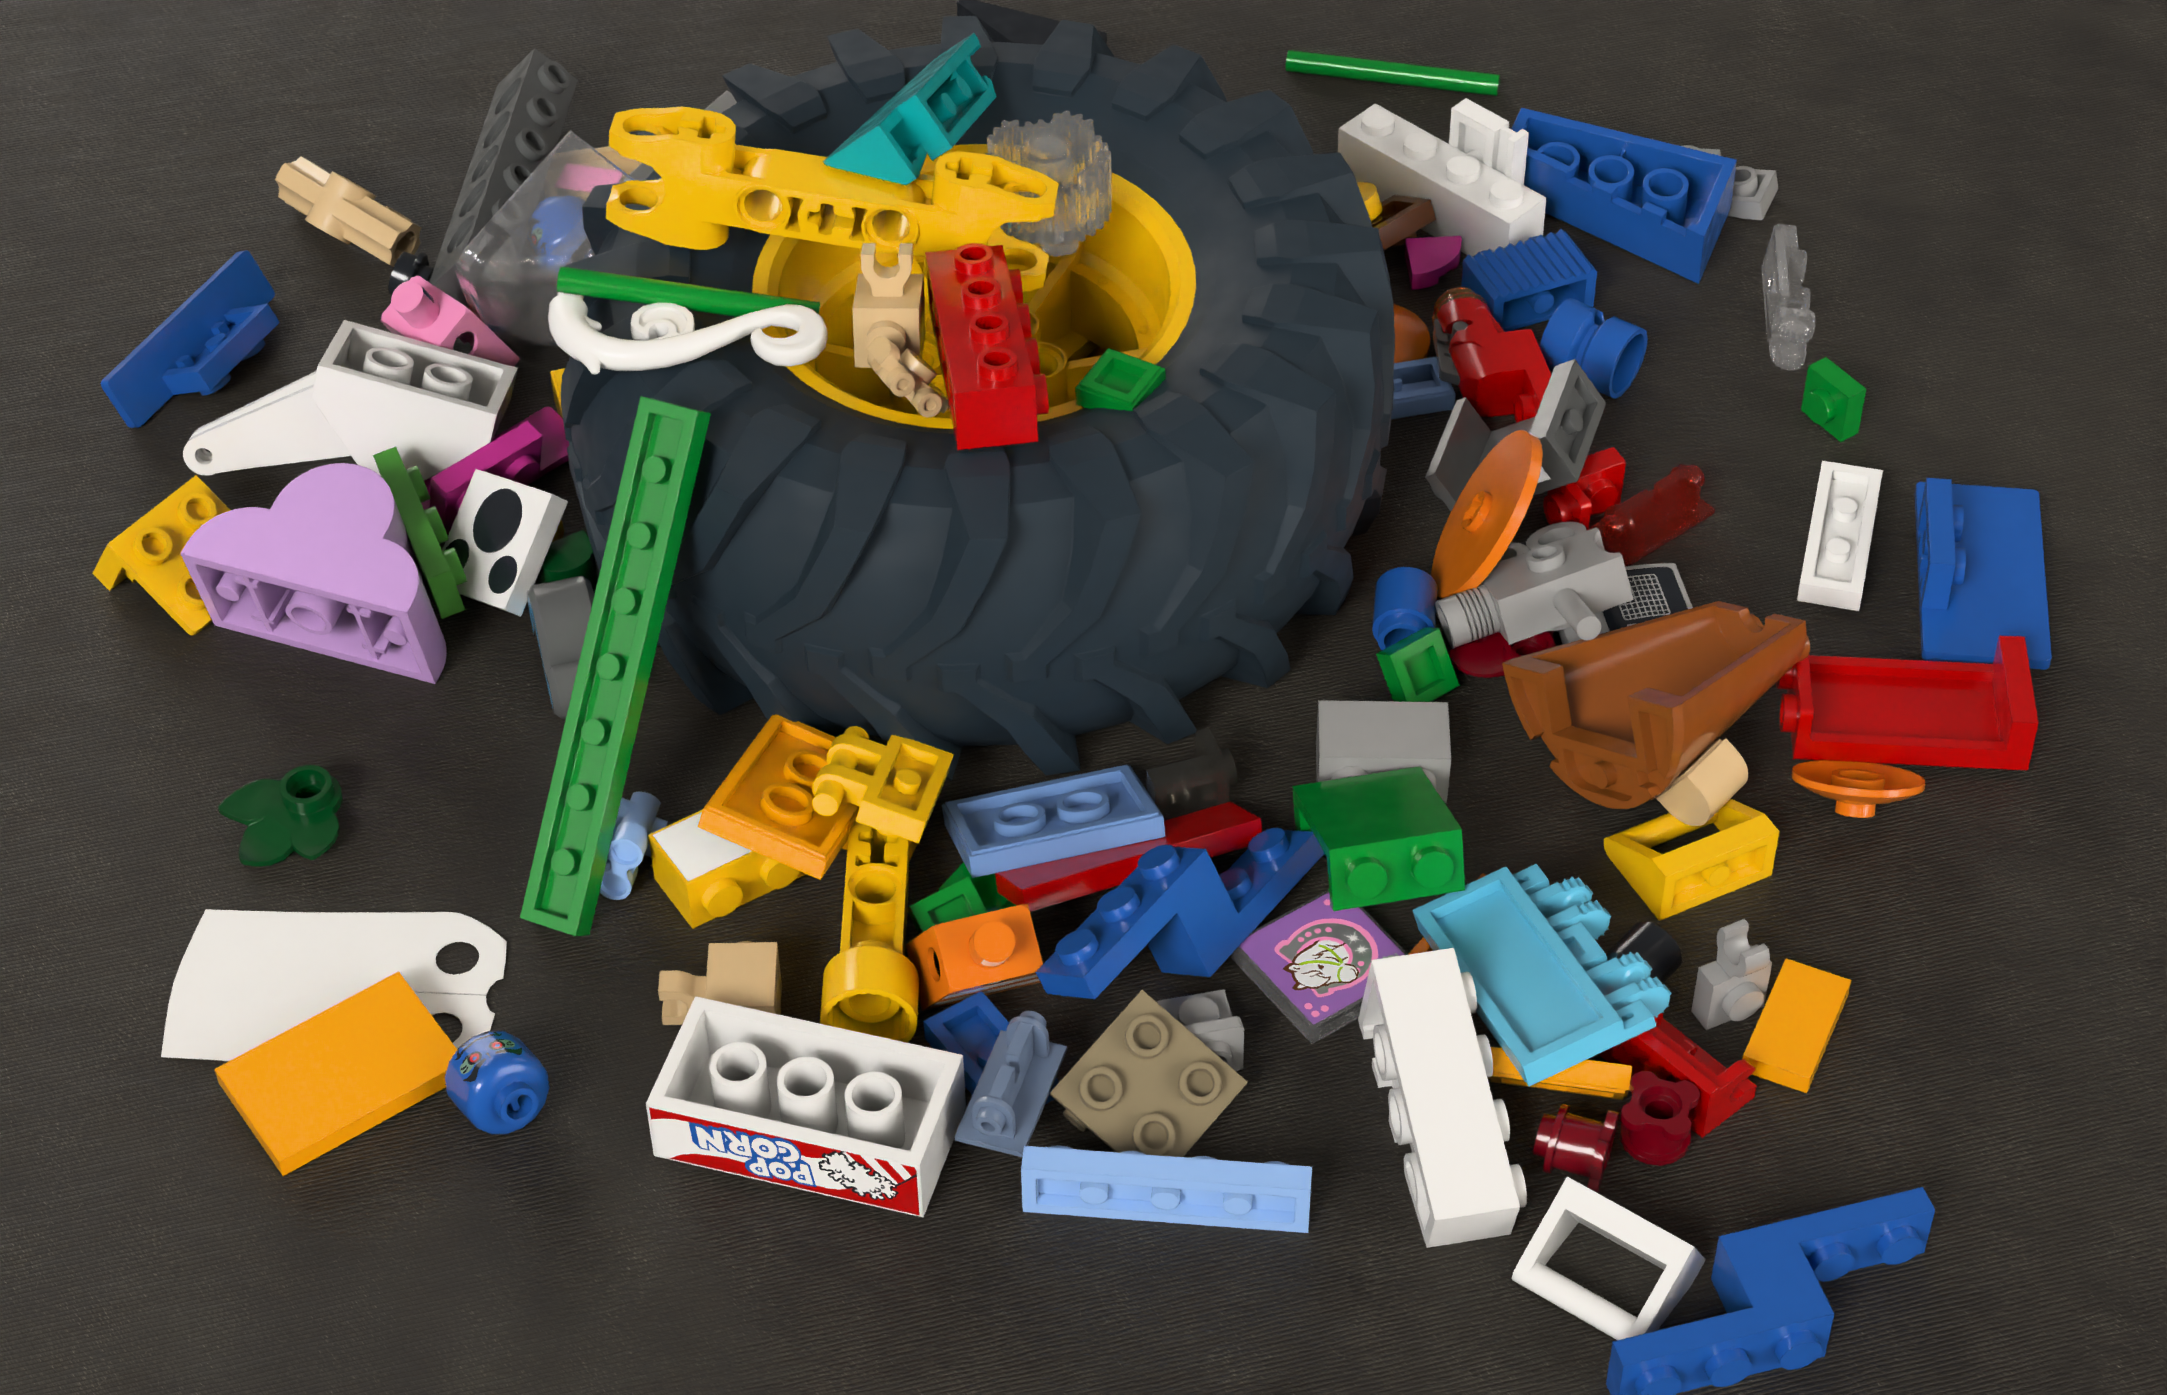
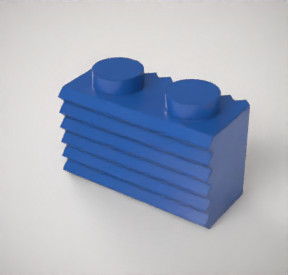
M1560 229L1556 234L1550 232L1546 237L1540 234L1539 236L1530 237L1525 242L1520 240L1515 246L1509 243L1505 248L1499 246L1495 251L1489 248L1488 250L1478 252L1475 256L1468 254L1463 260L1461 298L1470 297L1484 302L1504 332L1550 320L1555 310L1563 301L1569 298L1593 307L1597 271L1569 235Z

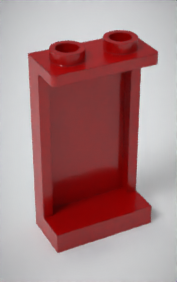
M1999 635L1993 664L1808 655L1804 660L1797 662L1776 682L1777 689H1787V694H1782L1779 726L1780 732L1791 733L1793 759L2028 771L2039 722L2026 641L2023 636Z

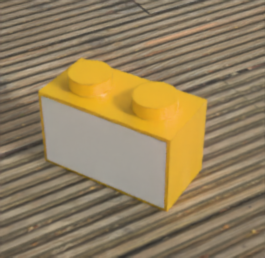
M702 810L648 835L654 879L692 929L717 917L726 916L736 908L775 889L784 888L794 880L806 875L801 871L699 828L698 824Z

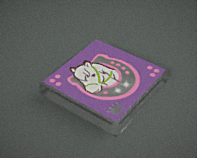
M1329 890L1255 929L1231 954V959L1311 1044H1314L1359 1018L1372 960L1409 954L1362 907L1333 911L1330 906Z

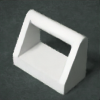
M1567 1177L1516 1265L1512 1280L1614 1339L1622 1340L1657 1331L1691 1287L1706 1259L1689 1243ZM1578 1223L1585 1225L1664 1270L1638 1317L1545 1266Z

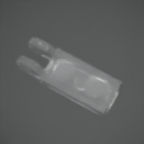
M1776 224L1773 227L1761 267L1767 342H1769V353L1771 354L1772 363H1775V366L1780 367L1781 370L1795 371V369H1800L1804 365L1807 354L1806 342L1812 339L1815 331V313L1809 310L1810 288L1802 287L1806 272L1807 252L1798 248L1797 226Z

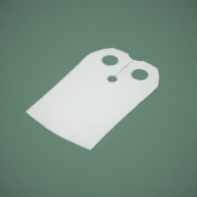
M206 909L182 958L173 983L168 1004L161 1057L230 1061L398 971L431 1015L447 1013L459 1018L462 1023V1032L459 1038L453 1042L454 1046L458 1049L471 1037L491 1030L495 1013L489 1010L486 995L496 981L503 979L507 941L485 924L470 916L456 912H275ZM455 942L470 943L479 952V960L470 971L453 975L445 973L438 968L436 956L443 947Z

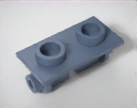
M1023 1011L1020 1016L1010 1020L1007 1031L1000 1030L955 1134V1141L1023 1158L1024 1146H1028L1067 1052V1046L1049 1042V1033L1046 1029L1047 1022L1041 1014L1034 1011Z

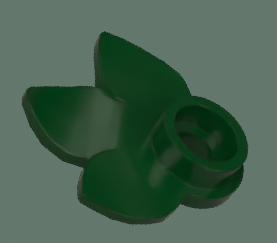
M303 765L287 772L281 780L258 779L244 785L227 796L218 805V810L223 816L248 826L239 847V860L241 864L256 867L271 866L285 860L294 850L297 854L309 860H314L328 851L339 835L340 826L335 813L341 807L343 796L339 782L326 769L316 765Z

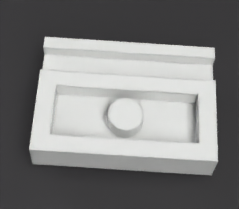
M1467 98L1452 107L1449 144L1524 185L1529 132L1524 129L1518 132L1509 129V121Z

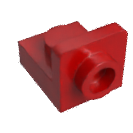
M1615 447L1588 455L1578 481L1548 491L1543 501V507L1550 525L1561 522H1578L1589 530L1591 515L1601 514L1610 508L1620 505L1626 461Z

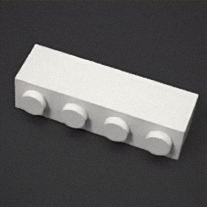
M1373 104L1339 128L1338 152L1341 153L1353 171L1356 182L1374 184L1381 202L1393 195L1431 199L1436 220L1421 229L1435 237L1461 236V252L1464 254L1475 256L1478 252L1488 250L1489 248L1495 251L1499 246L1505 248L1509 243L1515 246L1520 240L1525 242L1530 237L1543 235L1546 197L1385 108Z

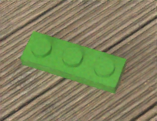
M396 446L373 455L381 477L391 489L418 565L441 618L443 619L464 611L465 608L457 586L468 581L454 547L442 551L439 545L448 541L449 538L436 506L423 509L421 503L431 498L418 466L406 469Z

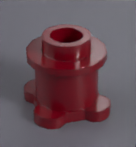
M1650 1071L1637 1072L1630 1080L1631 1101L1623 1105L1621 1109V1143L1626 1152L1634 1159L1645 1164L1662 1166L1675 1163L1685 1156L1690 1147L1692 1123L1688 1115L1690 1109L1698 1105L1700 1092L1690 1081L1683 1080L1675 1083L1659 1079Z
M1566 1104L1560 1106L1557 1116L1544 1113L1533 1150L1534 1155L1545 1158L1543 1172L1551 1174L1553 1168L1587 1177L1589 1178L1587 1188L1598 1193L1611 1157L1620 1113L1608 1110L1604 1123L1569 1113L1570 1106Z

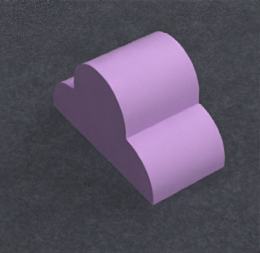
M349 463L328 464L311 469L292 480L280 492L270 509L260 507L238 508L210 519L194 532L180 553L214 626L433 684L437 683L443 671L447 655L446 642L423 585L422 572L391 489L386 481L373 470Z

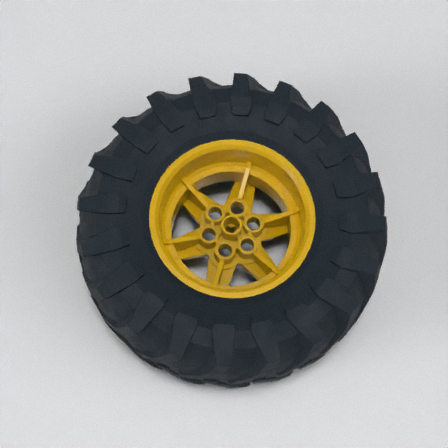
M976 16L943 17L941 44L887 50L859 29L827 36L837 61L835 63L792 77L750 63L722 75L737 102L721 113L730 118L736 125V145L761 149H779L828 157L930 62L972 33H975L981 48L970 56L971 62L981 77L985 75L992 80L997 97L959 141L939 157L955 151L998 156L1014 164L1045 174L1059 183L1053 217L1045 218L1038 222H1010L1000 226L1007 235L1037 245L1042 251L1049 254L1044 288L1023 292V303H1028L1032 338L1037 340L1040 374H1045L1048 390L1049 413L1037 415L1038 442L957 450L949 408L944 413L940 411L933 417H923L905 396H895L872 368L855 367L852 307L858 274H863L861 270L862 249L764 234L732 226L729 227V238L718 248L695 250L665 245L651 238L624 230L606 219V203L610 197L612 186L622 183L594 186L582 206L583 228L595 256L566 264L565 267L820 302L819 315L824 319L828 331L826 347L817 358L805 364L791 367L776 366L759 357L751 345L750 334L692 361L666 368L644 371H614L600 368L599 374L593 375L583 363L570 356L562 375L561 408L565 437L569 441L567 453L570 471L599 571L602 565L640 396L711 413L657 646L661 645L667 660L695 698L715 713L722 715L754 698L768 720L772 714H777L790 721L804 723L834 737L844 734L845 730L851 726H858L863 728L868 735L881 737L886 745L891 735L915 740L954 754L945 779L947 781H952L963 746L1018 744L1045 775L1080 771L1076 735L1127 721L1132 722L1166 744L1194 734L1198 731L1178 700L1220 676L1269 688L1290 671L1288 654L1276 633L1283 628L1294 614H1337L1349 594L1354 578L1351 555L1344 549V546L1351 536L1367 533L1378 516L1387 469L1380 466L1381 448L1388 445L1391 411L1393 410L1395 328L1390 278L1379 230L1372 227L1353 171L1341 153L1313 154V150L1291 105L1271 90L1228 102L1203 57L1174 44L1140 65L1115 58L1092 24L1061 20L1043 45L994 42ZM647 131L638 133V135H655ZM927 154L920 174L934 176L935 164L939 157L932 161ZM654 170L646 180L661 179V176ZM1026 191L1014 192L1015 194L1030 198L1040 197L1035 193ZM639 204L625 205V207L633 210L650 209V207ZM878 251L875 253L877 262L884 267H893L899 263L898 253ZM913 255L911 274H924L925 257ZM1007 264L1009 269H1019L1020 271L1031 269L1023 265ZM924 275L926 334L922 359L937 373L931 382L947 397L929 311L927 278ZM584 296L583 301L588 308L587 317L602 325L601 330L598 332L615 338L634 340L631 333L632 314L646 304ZM690 311L694 317L695 331L736 318L733 316ZM770 326L762 329L766 335L773 338H786L797 333L794 329ZM1108 348L1165 368L1166 379L1133 411L1107 408L1087 409L1076 405L1075 387Z

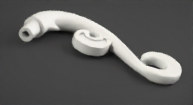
M558 292V295L549 303V329L556 344L572 358L583 363L593 375L599 374L600 368L614 371H644L678 365L697 359L750 334L751 345L759 357L776 366L791 367L805 364L817 358L825 349L828 339V331L824 319L813 309L802 305L785 304L750 312L695 331L693 314L686 307L674 303L657 302L644 305L632 314L631 333L634 340H625L598 332L601 330L602 325L587 317L588 308L583 301L584 296ZM770 326L794 329L797 333L786 338H773L766 335L762 329Z

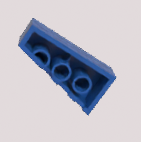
M1520 109L1511 130L1518 132L1524 129L1529 132L1524 186L1546 197V214L1697 284L1700 283L1731 209L1736 159L1534 110Z

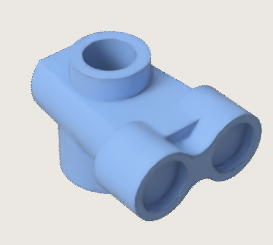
M634 792L630 800L621 798L600 888V893L606 898L621 900L630 894L638 874V865L642 862L644 855L651 857L648 835L667 826L668 821L656 817L661 802L652 794Z

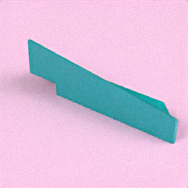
M972 33L930 62L832 152L823 163L833 168L903 185H908L917 179L926 155L928 154L933 161L951 149L997 97L992 80L985 75L981 77L971 62L970 56L981 48L975 33Z

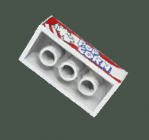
M695 996L646 1102L653 1154L660 1158L924 1218L966 1109L963 1055Z

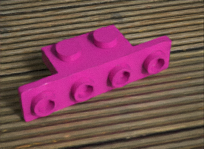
M546 406L495 436L492 442L440 473L424 480L431 499L421 503L423 509L436 506L448 534L475 469L529 485L569 460L567 453L569 441L565 437L563 418L552 407Z

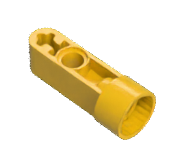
M858 822L850 829L848 835L840 953L828 962L823 973L820 1024L908 1043L914 1036L917 1028L919 997L918 971L914 964L905 957L909 891L908 840L885 836L875 828Z

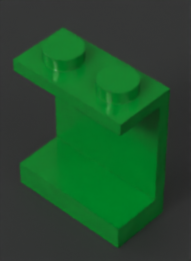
M1420 766L1292 786L1295 830L1313 832L1327 856L1330 906L1333 911L1465 890L1462 828Z

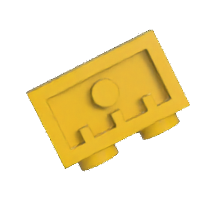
M195 475L110 541L92 574L109 591L127 577L133 583L138 582L189 635H196L210 624L212 619L180 553L197 529L210 519L228 512L230 509Z

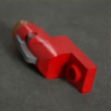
M1458 287L1443 293L1434 305L1432 316L1434 326L1433 341L1440 380L1458 385L1463 398L1466 397L1479 416L1495 417L1514 414L1516 423L1535 417L1552 374L1532 329L1504 332L1492 316L1486 300L1469 288Z

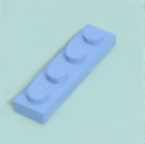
M1061 1145L1051 1147L1024 1146L1021 1165L1023 1212L1308 1233L1312 1167L1289 1165L1279 1161L1255 1163L1218 1160L1209 1156L1187 1158L1146 1155L1138 1151L1118 1153L1077 1150Z

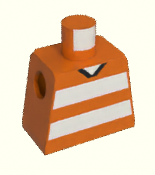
M1028 904L941 923L930 927L906 944L909 960L914 964L919 974V1001L922 1011L958 1003L978 992H983L987 996L1041 983L1035 972L1043 965V960ZM934 952L936 953L939 961L940 976L938 975V972L936 970Z

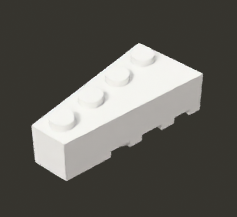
M1454 948L1372 960L1358 1018L1363 1039L1373 1038L1375 1058H1372V1069L1378 1088L1392 1086L1393 1088L1389 1090L1388 1122L1394 1142L1398 1143V1145L1410 1144L1412 1153H1406L1404 1156V1174L1427 1248L1511 1235L1519 1209L1527 1204V1191L1522 1169L1519 1164H1509L1504 1142L1509 1141L1510 1138L1507 1109L1502 1099L1493 1100L1487 1077L1493 1075L1491 1047L1485 1034L1476 1036L1471 1016L1477 1010L1474 981L1470 972L1460 973Z

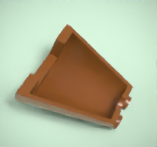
M1716 601L1602 633L1592 640L1581 639L1503 662L1502 665L1513 705L1530 740L1541 736L1548 749L1556 758L1551 761L1549 766L1553 772L1572 790L1595 804L1612 809H1629L1653 800L1667 789L1797 662L1808 657L1810 641L1806 634L1805 620L1772 614L1765 617V625L1763 626L1758 617L1750 614L1748 607Z

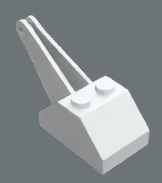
M344 320L319 362L317 371L199 427L185 445L183 458L189 469L197 474L207 476L241 469L352 456L357 465L373 470L380 475L373 455L396 446L405 468L408 469L417 465L423 480H426L492 442L511 400L518 368Z

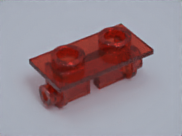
M1679 464L1671 470L1668 476L1656 482L1654 489L1650 491L1645 489L1621 504L1609 506L1605 510V515L1601 521L1589 527V530L1597 527L1600 530L1604 549L1610 553L1619 552L1623 557L1624 564L1630 566L1715 514V509L1700 498L1701 486L1705 483L1704 474L1696 465L1687 466Z

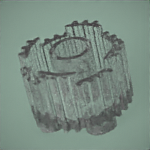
M1066 110L1062 114H1053V119L1050 123H1045L1043 119H1040L1037 124L1027 121L1024 127H1019V120L1011 122L1004 120L1001 122V128H993V135H988L987 137L988 153H985L986 155L998 156L1014 164L1038 171L1059 183L1054 216L1038 222L1005 223L1000 227L1007 235L1032 244L1039 243L1045 253L1058 257L1073 254L1079 247V241H1085V235L1094 236L1096 235V229L1104 228V221H1109L1110 213H1112V160L1107 142L1102 143L1101 135H1094V120L1091 118L1083 120L1082 114L1071 116L1070 111ZM1026 191L1014 192L1015 194L1030 198L1040 197L1035 193Z

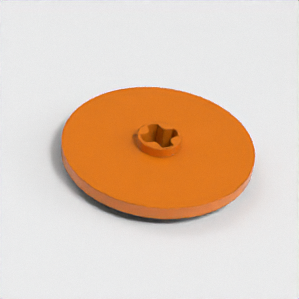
M1518 430L1509 434L1488 453L1465 485L1444 526L1433 559L1431 576L1437 583L1438 597L1443 599L1469 589L1477 588L1494 569L1507 550L1525 517L1540 476L1543 450L1538 437L1525 430Z

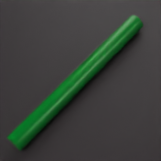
M1288 50L1286 58V71L1491 96L1498 95L1500 83L1499 74Z
M563 266L559 268L557 292L646 305L657 302L674 303L686 307L690 311L733 317L785 304L802 305L813 309L818 314L820 309V302Z

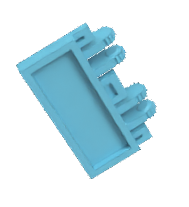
M1537 864L1515 874H1512L1507 867H1503L1465 885L1464 891L1445 894L1412 910L1418 930L1432 950L1454 948L1460 973L1470 972L1476 990L1477 1014L1529 1087L1657 1027L1654 1016L1657 1018L1660 1013H1664V1010L1669 1007L1670 995L1672 994L1657 976L1655 978L1650 977L1652 967L1646 960H1643L1638 952L1632 954V952H1629L1627 955L1622 954L1621 958L1615 957L1608 961L1606 953L1596 940L1601 935L1604 936L1606 930H1609L1608 926L1612 916L1597 900L1591 901L1593 892L1579 877L1576 879L1571 877L1568 880L1564 879L1562 883L1556 882L1550 885L1548 878Z

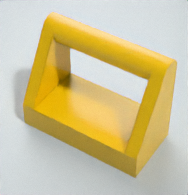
M1730 799L1702 826L1687 825L1670 813H1667L1604 838V849L1616 868L1655 917L1661 921L1772 876L1780 831L1764 813ZM1712 823L1720 831L1665 854L1651 849L1654 846Z

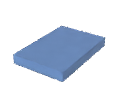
M1127 764L949 801L942 805L944 825L972 878L1166 837L1162 813L1131 766Z

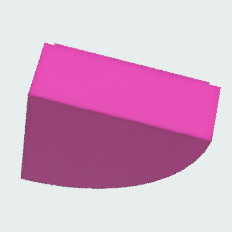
M1461 236L1405 239L1404 254L1412 290L1431 287L1438 283L1440 276L1451 269L1457 268L1461 257Z

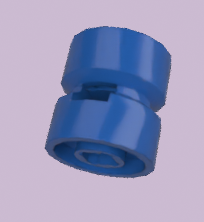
M1569 298L1563 301L1553 313L1544 330L1539 347L1550 371L1553 372L1556 365L1575 359L1598 392L1616 399L1625 393L1635 379L1645 356L1648 336L1647 331L1615 316L1605 321L1602 311Z

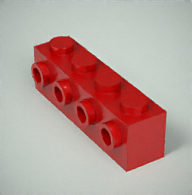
M971 243L960 246L956 250L926 252L929 311L957 450L1038 442L1037 415L1049 413L1048 390L1045 374H1040L1038 345L1036 338H1032L1028 303H1023L1020 270H1008L1003 245L987 246Z

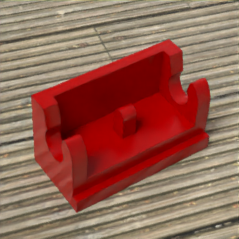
M1660 1013L1657 1018L1654 1016L1657 1027L1600 1053V1056L1608 1063L1632 1066L1631 1077L1640 1071H1650L1659 1079L1675 1083L1686 1080L1693 1083L1700 1092L1698 1105L1690 1109L1688 1118L1692 1123L1691 1129L1702 1138L1755 1097L1757 1085L1748 1079L1756 1069L1753 1065L1742 1059L1726 1068L1663 1018V1013Z

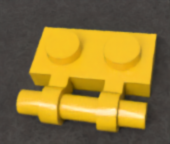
M851 726L845 730L844 734L836 737L827 753L828 765L819 770L812 785V792L814 794L812 806L822 816H832L839 807L847 803L859 806L856 822L873 827L885 836L904 838L919 844L947 777L954 754L895 735H891L887 745H883L869 740L868 733L863 728Z

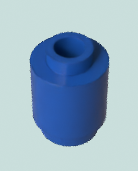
M1398 567L1385 572L1378 579L1375 590L1372 631L1381 650L1424 627L1436 628L1437 611L1435 602L1438 598V586L1433 577L1425 571L1413 567Z

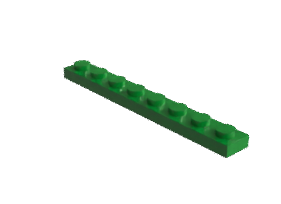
M640 396L520 915L521 919L573 936L590 935L711 413Z

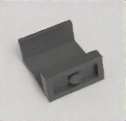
M1575 359L1554 367L1536 416L1490 431L1466 397L1459 399L1454 405L1425 478L1430 483L1433 493L1452 511L1465 485L1488 453L1514 431L1525 430L1539 438L1543 450L1542 466L1534 495L1576 482L1581 474L1606 402Z

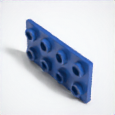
M1926 478V482H1918L1915 489V517L1922 659L1925 661L1993 664L1999 635L2023 636L2026 641L2030 669H2048L2052 655L2039 492L2034 489L1952 484V479Z

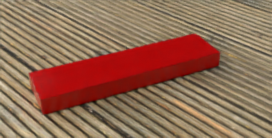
M1231 801L1165 820L1166 837L995 873L997 892L1016 906L1028 904L1029 910L1032 912L1120 885L1138 867V861L1141 856L1157 846L1172 845L1174 847L1206 849L1210 858L1248 847L1251 839L1262 832L1261 818Z

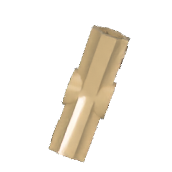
M302 156L294 162L284 163L275 178L279 186L278 197L284 200L286 204L294 207V209L307 215L305 219L307 222L350 245L352 242L393 267L404 251L414 255L421 243L419 240L420 226L411 222L409 218L392 208L375 200L376 195L334 171L329 173Z

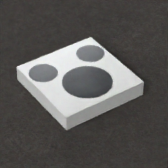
M475 469L449 532V540L445 542L442 549L444 551L454 547L468 582L457 586L459 594L521 617L527 604V591L536 582L568 501L554 494Z

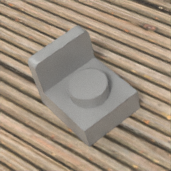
M1224 989L1157 1001L1159 1005L1235 1071L1243 1070L1244 1027L1240 1017L1232 1016Z

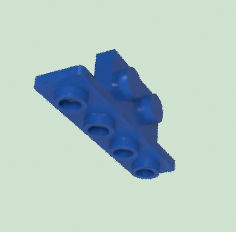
M249 251L236 252L101 381L102 389L129 428L141 427L173 395L200 392L201 395H209L218 391L230 381L231 376L229 372L240 361L254 356L265 346L264 338L280 322L268 304L274 298L275 292Z

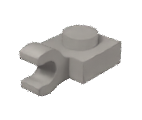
M1745 919L1718 930L1716 961L1698 967L1691 1012L1705 1030L1730 1020H1744L1765 1005L1772 967L1769 948L1765 943L1759 946L1758 944L1749 945L1747 939L1749 924Z

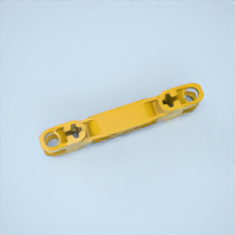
M681 106L639 108L615 113L609 130V147L616 150L621 156L651 166L661 176V179L631 180L612 186L610 197L606 203V219L624 230L651 238L665 245L695 250H709L723 245L729 238L730 226L750 229L764 234L862 249L863 243H876V251L884 253H899L900 243H913V255L925 257L926 252L956 250L960 246L971 243L987 246L1003 245L1007 264L1023 265L1031 268L1020 271L1023 292L1044 288L1049 254L1042 251L1037 245L1007 235L1000 227L1005 223L1038 222L1054 216L1059 183L1038 171L1014 164L998 156L955 151L939 157L935 164L934 176L919 174L917 179L908 185H903L827 166L823 163L827 157L736 145V125L727 116L714 111ZM647 131L655 135H633L629 132ZM1026 191L1035 193L1040 197L1030 198L1015 194L1014 192ZM639 204L650 207V209L633 210L625 207V205ZM925 257V262H924V275H925L926 278H927V272H926V257Z

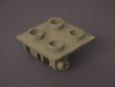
M1141 990L1050 1092V1095L1066 1108L1063 1115L1072 1125L1083 1132L1086 1128L1090 1129L1114 1152L1138 1151L1146 1155L1184 1157L1248 1082L1145 991Z

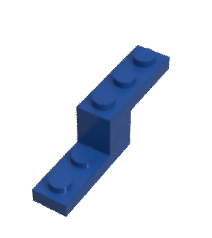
M1281 828L1266 829L1253 837L1248 844V849L1227 871L1219 875L1206 849L1174 847L1172 845L1157 846L1143 854L1138 861V867L1116 889L1108 892L1098 901L1097 909L1076 931L1066 935L1058 942L1055 952L1035 973L1047 994L1096 999L1137 954L1148 945L1162 973L1211 977L1325 853L1313 832L1283 830Z
M1923 1187L1719 1236L1711 1281L1727 1314L1613 1341L1606 1386L1610 1395H1676L1677 1393L1709 1385L1727 1387L1742 1381L1749 1375L1781 1367L1787 1370L1799 1369L1811 1364L1817 1358L1825 1357L1834 1312L1818 1281H1832L1844 1276L1849 1271L1881 1263L1888 1265L1901 1264L1918 1254L1924 1253L1935 1213V1208Z

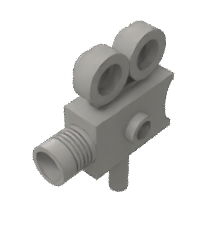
M1561 522L1537 530L1529 536L1526 545L1511 542L1494 569L1477 588L1440 599L1435 602L1444 635L1451 648H1456L1500 632L1510 645L1546 631L1563 630L1570 627L1581 639L1592 640L1601 631V622L1594 614L1634 599L1623 557L1619 552L1610 553L1605 551L1600 530L1597 527L1587 530L1583 524L1578 522Z

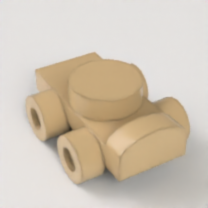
M878 336L867 347L869 352L867 361L870 367L895 396H905L921 416L930 418L937 415L940 411L944 413L949 408L947 397L931 382L937 375L936 371L912 350L907 348L900 356L899 348L884 336Z

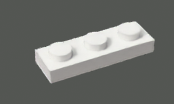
M1822 461L1797 601L1859 611L1883 470Z

